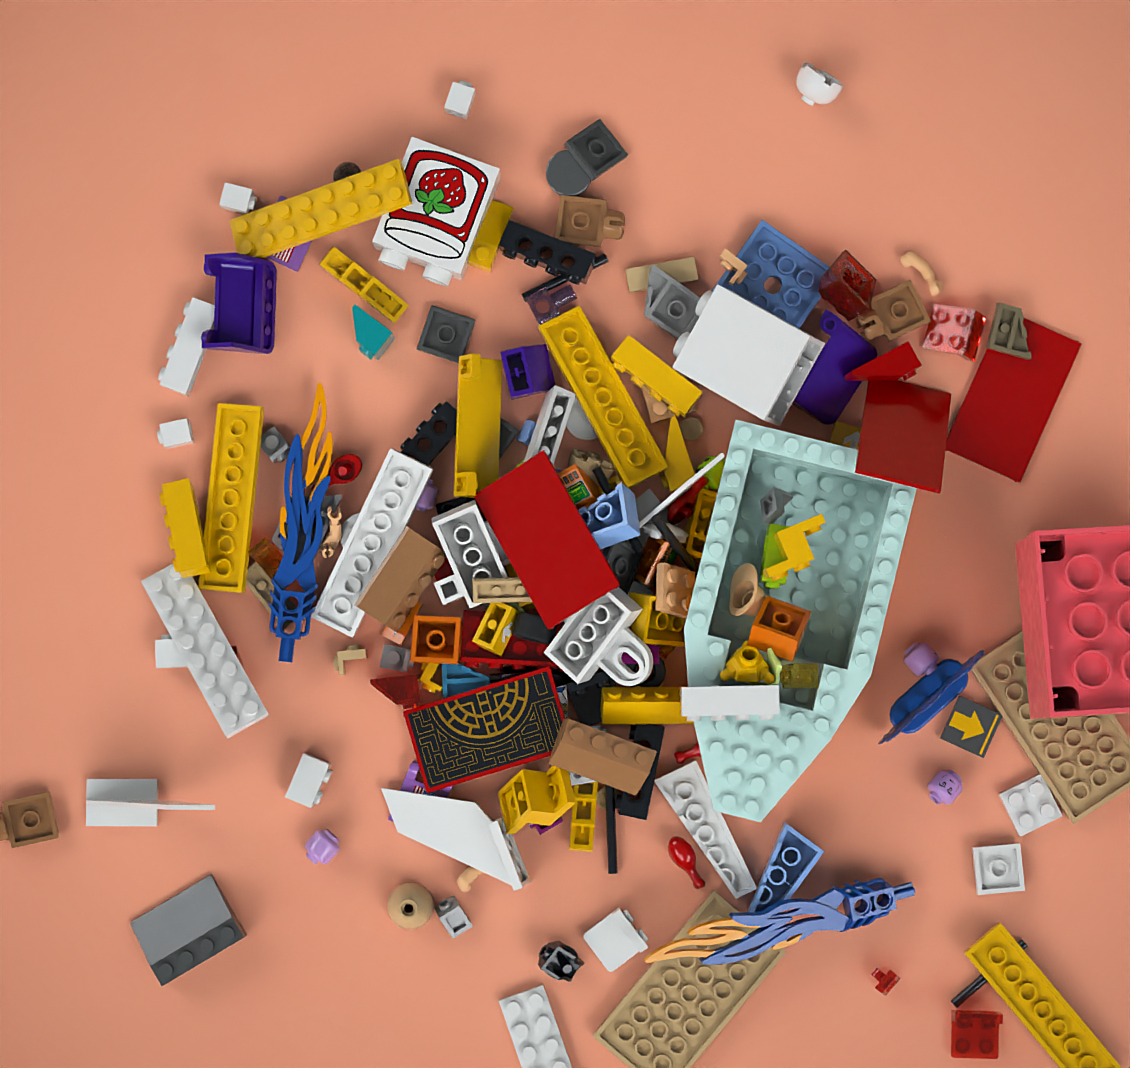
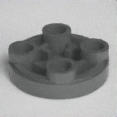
M568 150L558 152L549 160L546 168V179L548 185L555 193L575 197L582 194L589 187L591 178Z

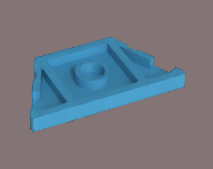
M459 663L442 664L443 699L490 685V678Z

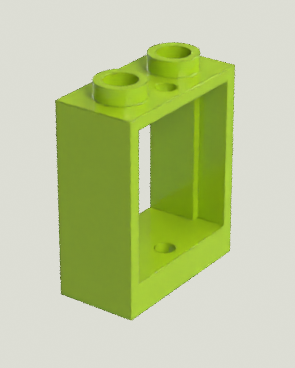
M777 524L766 526L759 583H764V588L780 589V586L786 584L787 576L773 582L772 578L765 579L762 570L784 561L773 534L791 526Z

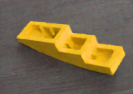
M334 246L331 247L319 262L322 268L393 323H396L409 306L384 284Z
M597 781L574 785L573 793L576 803L572 806L569 850L593 852Z

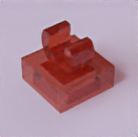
M876 968L871 974L879 981L875 988L884 996L901 979L891 970L885 975Z

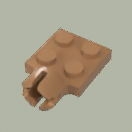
M560 195L555 238L574 245L600 248L604 239H622L624 234L622 226H625V215L622 212L608 210L607 200Z
M911 279L868 300L870 309L859 314L856 318L858 329L867 324L870 325V327L860 333L864 339L871 340L884 335L888 342L931 322Z
M50 792L2 802L0 841L9 840L11 847L16 848L60 838Z

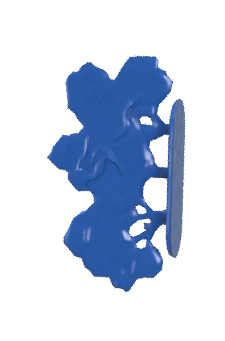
M984 650L979 651L964 664L952 659L943 660L936 664L938 668L929 676L925 674L892 705L889 715L894 727L884 735L878 744H883L885 741L889 742L900 732L906 734L915 733L924 727L965 689L968 682L967 672L984 655Z

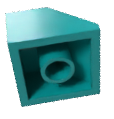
M355 304L352 307L356 341L360 346L358 349L370 360L373 357L379 360L395 337L390 330Z

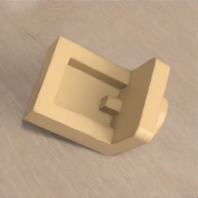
M361 645L347 646V651H338L337 657H334L335 671H339V675H346L345 661L367 659V649H361Z

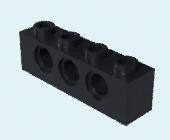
M509 220L499 243L503 256L513 260L516 257L524 260V264L533 268L537 266L545 268V272L553 276H558V274L566 276L567 281L579 285L580 282L587 284L597 260L596 254L511 220ZM523 242H530L532 244L530 249L526 251L521 250L519 247ZM545 250H550L553 252V255L549 259H543L541 253ZM571 258L575 262L571 267H564L562 265L563 261Z
M447 401L443 405L439 403L432 410L433 416L428 422L425 420L421 422L416 428L418 433L413 439L408 437L400 446L402 449L401 453L412 456L415 460L429 466L456 436L457 410ZM443 421L446 423L447 427L443 433H436L433 427L436 422ZM424 438L431 441V446L426 451L418 448L419 441Z
M652 724L631 725L629 739L633 740V743L636 744L642 740H647L651 745L650 749L657 751L650 773L640 788V798L632 800L628 797V793L624 791L622 795L617 794L615 808L619 809V815L647 820L665 727Z

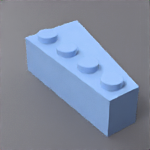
M623 483L615 486L616 490L608 495L604 493L597 498L598 501L586 508L584 506L579 509L600 549L641 535L635 494Z
M783 822L747 912H759L779 901L790 899L824 851Z

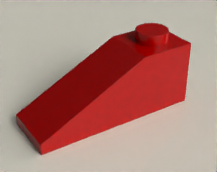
M909 341L852 370L844 376L845 381H896L903 377L905 381L917 374L915 370L921 367L922 364Z

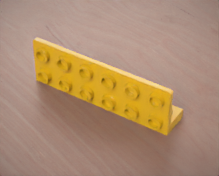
M472 353L459 356L454 497L474 498L476 492L481 491L498 480L502 360L481 358V354Z

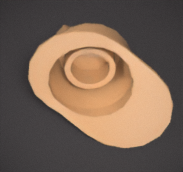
M746 563L741 565L732 577L729 611L734 616L745 614L756 617L765 600V593L758 585L757 569L754 565Z

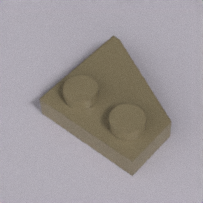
M1000 302L996 304L986 345L987 349L1026 360L1031 359V351L1028 352L1026 342L1028 337L1026 328L1023 326L1024 318L1021 308Z

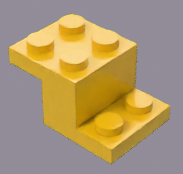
M822 514L773 534L784 561L762 570L765 579L772 578L774 582L788 576L787 571L794 568L795 572L811 566L809 561L815 558L805 535L809 536L822 530L820 525L826 523Z
M552 766L546 772L522 769L498 791L507 834H515L526 823L550 826L576 803L569 772L556 766Z

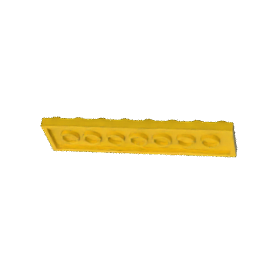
M398 158L229 221L237 253L262 259L412 205L413 203L403 164Z
M580 305L539 325L538 329L570 388L576 394V399L614 465L622 483L627 488H631L668 469L665 459Z
M218 403L204 530V541L211 572L200 574L199 589L245 593L264 417V407Z
M1000 922L963 952L1059 1068H1122Z

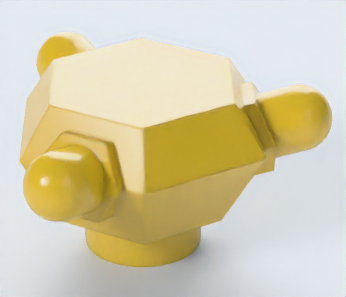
M745 641L742 647L733 653L726 663V669L720 673V678L723 681L735 678L738 682L757 683L763 680L767 684H771L775 680L774 675L768 670L770 668L759 650L748 646V641Z

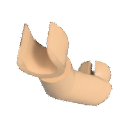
M910 251L900 258L904 267L912 265L921 272L924 280H927L932 296L939 294L943 290L942 282L935 280L932 268L922 257Z
M330 506L327 508V515L331 521L329 522L330 532L320 546V551L324 558H327V555L329 558L333 556L336 547L342 539L341 522L339 521L342 517L341 508H339L336 514L331 513L332 508Z
M469 866L457 878L459 889L462 892L469 891L472 888L471 883L480 874H484V872Z

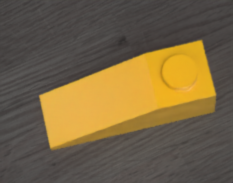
M495 200L491 201L469 255L468 265L489 273L491 272L499 251V243L514 207Z
M676 416L671 417L664 458L668 469L664 470V475L660 476L664 489L668 488L670 493L676 491L695 475Z
M702 489L697 495L692 515L688 519L685 532L689 536L686 538L685 543H681L698 566L700 565L717 496L716 492Z

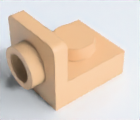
M725 248L719 256V259L722 261L720 265L729 272H732V270L736 272L729 281L731 286L735 283L740 284L748 274L745 272L748 265Z

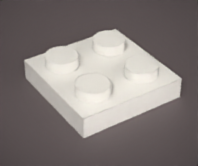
M1040 774L998 794L1020 837L1062 817L1046 782Z
M1020 843L972 847L977 895L1025 891Z

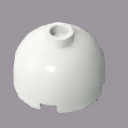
M804 62L796 78L798 91L803 95L801 99L812 106L814 103L823 105L835 100L844 85H841L839 80L827 72L818 69L814 70V65Z

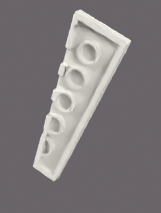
M695 760L655 779V784L734 897L737 899L757 889L721 812L713 810L708 784L697 761Z

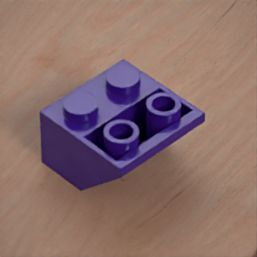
M546 344L523 346L500 352L511 400L545 393L556 385Z

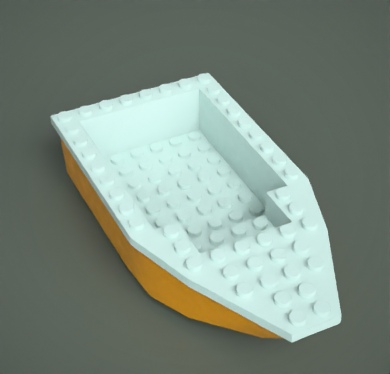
M735 420L684 625L688 687L750 686L748 682H738L735 678L723 681L720 678V673L726 669V663L733 653L741 648L745 641L749 640L752 625L756 618L745 614L734 616L729 611L732 577L735 571L746 563L754 565L757 569L758 585L763 589L765 598L770 596L812 611L793 661L778 657L782 666V671L779 673V684H776L779 685L780 714L774 715V719L759 720V715H750V720H735V715H727L725 720L711 721V716H701V721H693L713 810L761 822L829 743L871 677L917 488L855 473L858 452L856 449L740 420ZM773 487L792 493L793 497L784 506L785 512L773 524L793 526L819 514L823 515L826 522L820 525L822 530L809 536L805 535L815 558L809 561L811 566L795 572L794 568L788 570L786 584L780 586V589L764 588V583H759L766 526L769 525L763 523L760 500ZM759 650V652L766 661L767 652Z

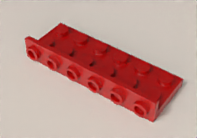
M463 610L460 662H465L466 667H479V663H488V668H502L503 664H512V669L526 670V665L535 666V670L548 666L559 667L544 653L549 645L513 636V634L502 656L481 648L472 640L486 611ZM564 622L558 624L555 637L564 626Z

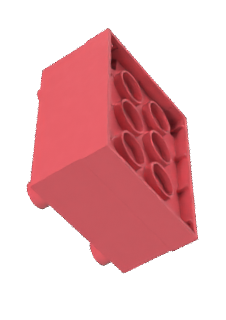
M1130 525L1040 530L1029 533L1028 537L1015 543L1030 719L1130 713Z

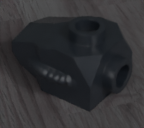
M561 941L550 942L544 945L539 952L538 966L542 971L557 980L571 982L576 971L584 965V961L578 958L576 951Z

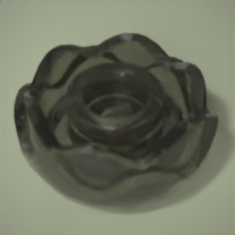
M343 162L334 170L333 180L334 182L346 178V174L352 176L360 173L361 170L355 163Z

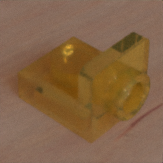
M791 663L782 665L780 682L783 689L819 688L818 664Z

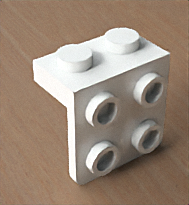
M620 907L585 932L583 936L584 940L609 972L616 970L639 951L641 953L648 948L646 943L649 940L641 928L635 929L632 925L633 917L626 909L622 911Z

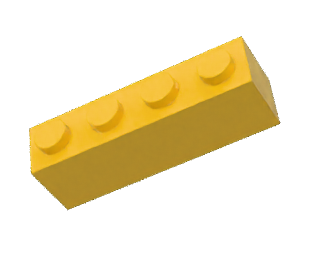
M629 334L611 356V361L614 362L612 366L622 374L625 371L631 375L630 380L640 388L645 386L650 390L649 395L658 402L663 400L669 405L667 409L677 417L680 414L685 417L702 396L701 390Z
M189 478L161 484L163 492L159 493L162 506H166L167 514H164L166 528H170L171 531L168 541L170 549L175 551L176 558L172 559L175 572H179L183 578L211 572L192 482Z
M602 687L600 708L602 724H694L693 721H687V716H681V687Z

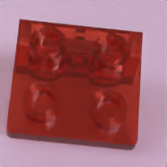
M935 303L932 308L931 322L928 323L923 348L956 354L965 360L975 362L986 316L973 309Z
M951 1010V1057L998 1059L999 1024H1003V1014L999 1011Z

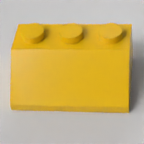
M629 592V597L643 608L631 624L635 635L646 644L685 647L684 625L686 619L655 610L657 597L654 594Z

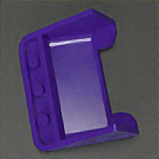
M240 253L205 254L204 272L206 275L216 277L214 330L209 329L202 332L201 348L258 354L271 353L274 348L277 282V271L274 263Z
M826 309L820 317L819 324L822 331L831 337L820 352L792 404L820 423L830 425L837 421L862 382L845 381L844 376L877 358V350L843 320Z

